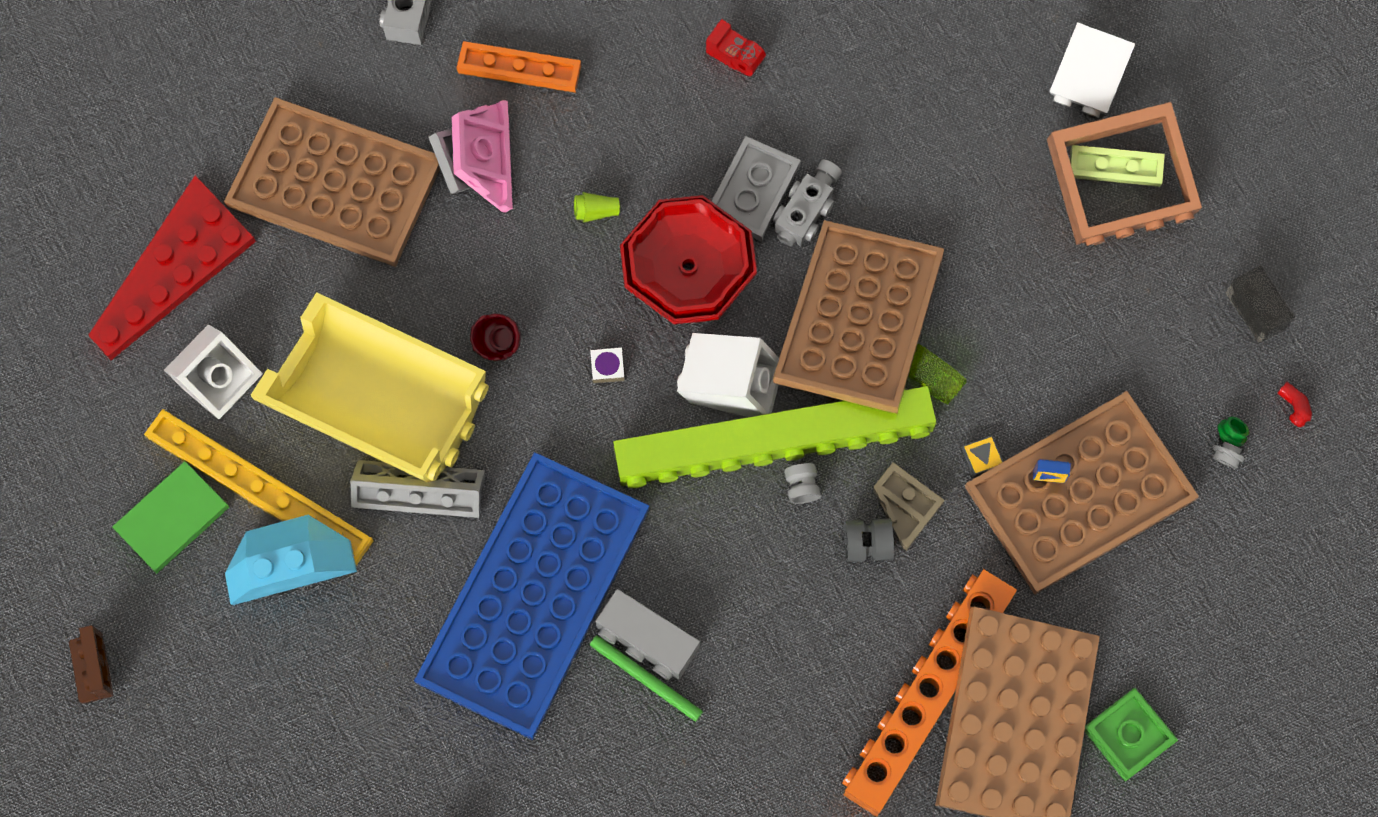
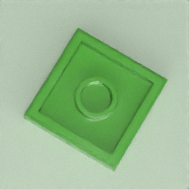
M1133 688L1088 723L1084 730L1125 782L1178 741L1136 688Z

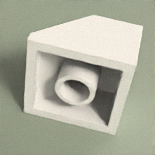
M207 325L164 369L185 392L217 419H220L263 374L221 331L210 325Z

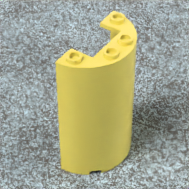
M316 292L300 317L304 333L278 373L269 369L266 370L253 390L252 398L425 482L435 481L447 466H454L460 450H458L463 440L468 441L474 431L475 424L472 423L479 402L483 401L489 385L485 383L486 371Z

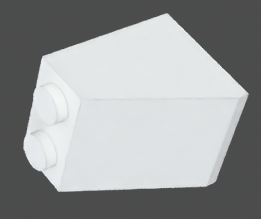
M1077 22L1050 90V94L1055 96L1053 101L1068 107L1071 106L1072 102L1084 106L1082 112L1099 118L1100 113L1107 115L1135 43Z
M692 333L690 344L687 345L685 350L683 370L678 376L677 392L691 404L737 415L754 417L771 414L779 384L773 383V376L779 357L761 338Z

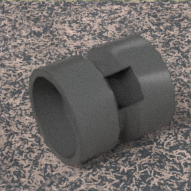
M891 518L872 519L870 524H866L863 519L845 520L844 545L846 561L865 562L868 556H871L874 561L893 560L894 537ZM862 534H869V547H863Z

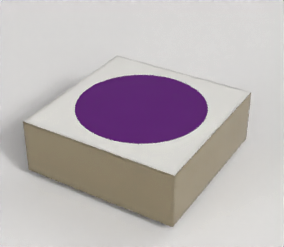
M622 348L590 350L593 383L625 381Z

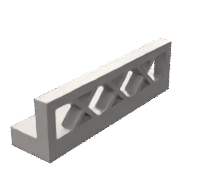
M358 460L350 480L351 508L479 518L485 470L446 467L438 476L441 479L425 482L385 462ZM363 472H371V473H377V474H375V475H364ZM399 475H408V477H406V478H401V477H397V476H399ZM470 480L475 481V483H463L460 481Z

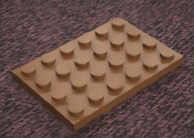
M274 97L224 203L229 208L396 267L440 171V166L435 153Z
M824 220L773 376V383L898 414L944 256V248Z
M1128 391L967 482L965 485L966 490L1034 595L1199 498ZM1039 459L1071 463L1070 475L1065 483L1033 480V469Z
M975 606L970 608L935 806L984 817L1071 816L1100 636Z

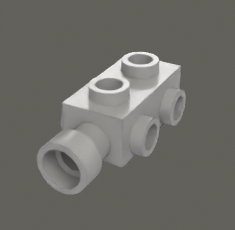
M822 159L815 169V177L806 174L802 182L797 180L789 192L788 197L791 198L786 207L781 205L773 218L775 232L778 233L777 238L785 245L793 246L795 243L802 246L805 240L811 242L819 229V225L816 224L817 220L821 215L827 217L835 203L831 199L833 188L830 186L835 184L842 174V170L833 162ZM807 191L812 192V193L815 194L816 196H814V197L809 196V195L807 194ZM797 214L801 221L795 222L791 217Z

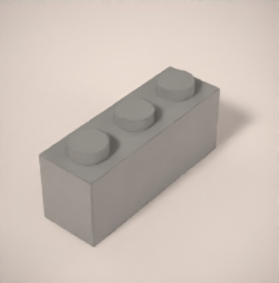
M618 589L595 621L597 629L600 630L598 635L613 645L617 641L627 647L625 652L639 662H642L643 659L655 665L653 670L667 680L674 677L679 681L700 649L699 640Z

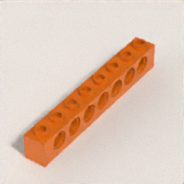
M985 569L982 570L979 577L972 574L962 590L967 594L962 604L955 601L946 616L951 621L946 630L943 631L939 628L930 641L929 645L934 648L928 659L924 656L920 657L912 670V673L917 675L911 686L904 683L894 699L899 702L898 707L893 714L887 710L877 728L882 730L876 742L869 739L860 754L865 759L860 768L857 770L852 766L842 782L847 787L843 795L876 817L880 814L956 690L964 642H960L955 638L954 630L959 628L967 629L971 603L981 602L987 610L1004 613L1017 589ZM945 655L951 658L953 668L945 670L939 667L937 657ZM922 683L932 684L936 688V696H924L920 692L919 686ZM907 710L916 712L919 716V723L908 725L904 722L902 713ZM888 738L898 739L902 744V751L899 753L889 752L885 747V740ZM871 766L881 767L885 773V779L880 782L872 781L868 777L867 769Z

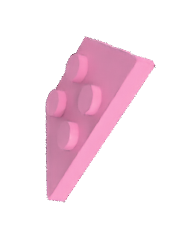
M502 100L494 105H484L474 110L458 112L452 116L454 174L501 212L506 213L513 209L508 101Z

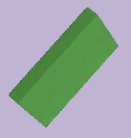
M184 461L114 524L112 528L157 574L219 518L229 506Z

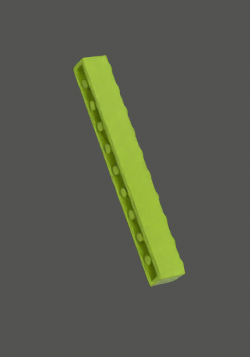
M926 386L904 390L898 414L848 401H840L613 441L620 485H627L628 488H640L649 481L659 480L661 483L676 481L678 476L691 474V477H702L708 475L710 471L717 469L731 472L740 469L741 465L754 463V466H765L771 464L774 459L780 458L794 461L803 458L804 454L817 452V455H828L834 453L837 448L848 447L850 450H856L866 447L867 443L879 441L880 444H890L898 441V438L905 436L919 439L933 432L936 418L929 388Z

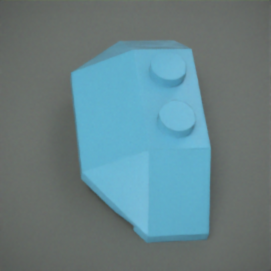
M304 515L246 531L225 572L230 604L236 605L357 572L351 541L312 516Z

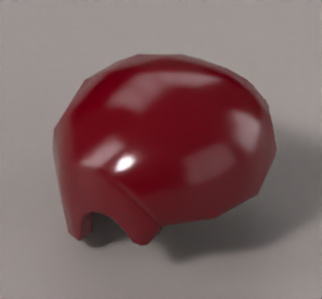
M483 315L471 327L470 342L473 350L482 358L491 361L506 360L512 357L519 349L521 332L518 324L507 315Z

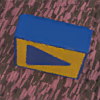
M1039 459L1033 469V480L1065 483L1070 475L1071 463Z

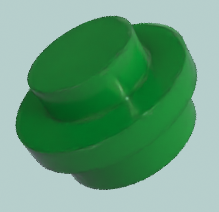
M1229 417L1222 420L1217 426L1219 436L1223 442L1237 447H1241L1246 443L1249 429L1239 418Z

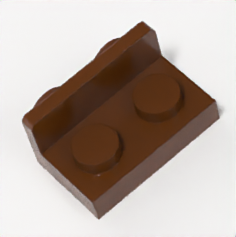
M93 625L79 628L80 637L69 641L79 702L85 704L113 697L103 633Z

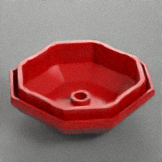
M703 195L658 200L620 244L624 287L672 324L718 320L757 274L752 231ZM691 263L694 265V268L692 270H685L683 265Z

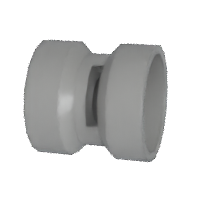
M797 464L784 470L786 481L790 483V490L788 491L790 503H809L821 498L820 487L815 482L817 477L815 464Z

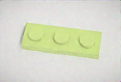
M1072 145L1070 164L1074 178L1158 187L1162 185L1165 154Z

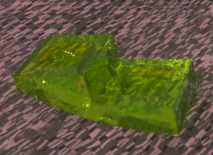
M917 345L908 377L920 383L922 387L928 386L931 396L948 405L967 383L966 378L940 357L922 345Z

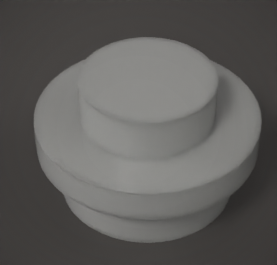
M1223 442L1222 447L1215 445L1213 448L1215 451L1213 459L1228 467L1237 469L1239 463H1243L1245 460L1240 455L1242 450L1227 442Z

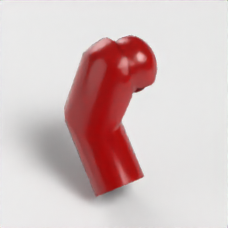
M1287 381L1277 394L1293 406L1294 412L1290 415L1289 420L1297 427H1304L1306 422H1310L1313 416L1307 396Z

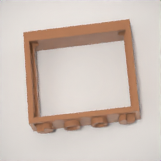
M1171 102L1054 131L1047 138L1076 245L1085 242L1087 246L1098 245L1105 242L1104 237L1116 235L1117 239L1129 237L1135 234L1134 230L1143 227L1146 228V231H1153L1164 227V222L1175 220L1176 224H1180L1194 219V214L1202 208ZM1162 123L1185 203L1088 227L1066 147Z

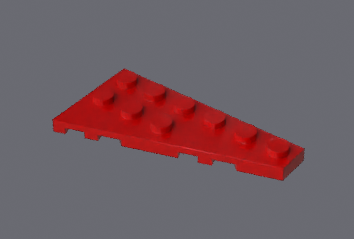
M196 175L89 333V337L110 360H113L256 242L247 229Z

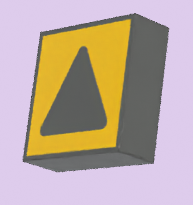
M993 436L962 446L961 450L973 478L980 476L1003 462Z

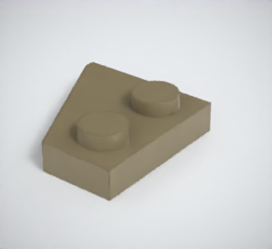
M892 462L873 487V491L887 518H891L893 530L902 548L906 551L945 501L894 462Z

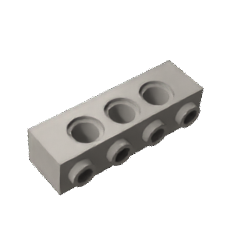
M387 0V9H383L380 15V27L384 29L386 40L422 45L432 0ZM406 6L411 7L406 11L400 10L401 8Z

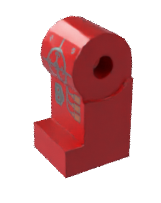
M723 19L719 21L706 40L707 54L747 76H752L766 57V53L761 46L752 40H747L732 30L731 24Z

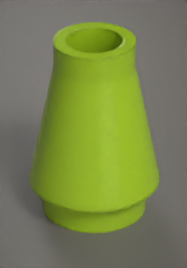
M582 192V195H575L574 197L575 220H582L585 223L610 216H619L620 204L618 197H607Z

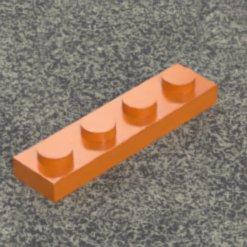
M466 41L462 43L457 64V72L459 74L576 93L581 71V60Z

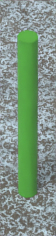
M596 635L590 643L592 648L693 721H698L703 714L700 708L600 636Z

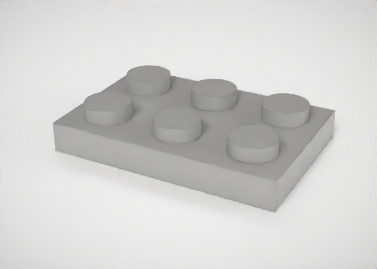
M745 136L711 202L752 231L753 238L762 241L800 167L801 160Z

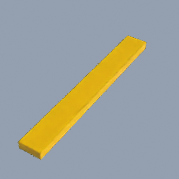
M164 409L160 411L144 433L145 437L281 522L310 515L351 541L356 566L373 543V539Z

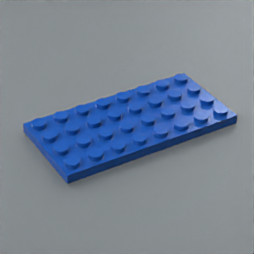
M534 452L414 682L533 740L643 524L650 506Z

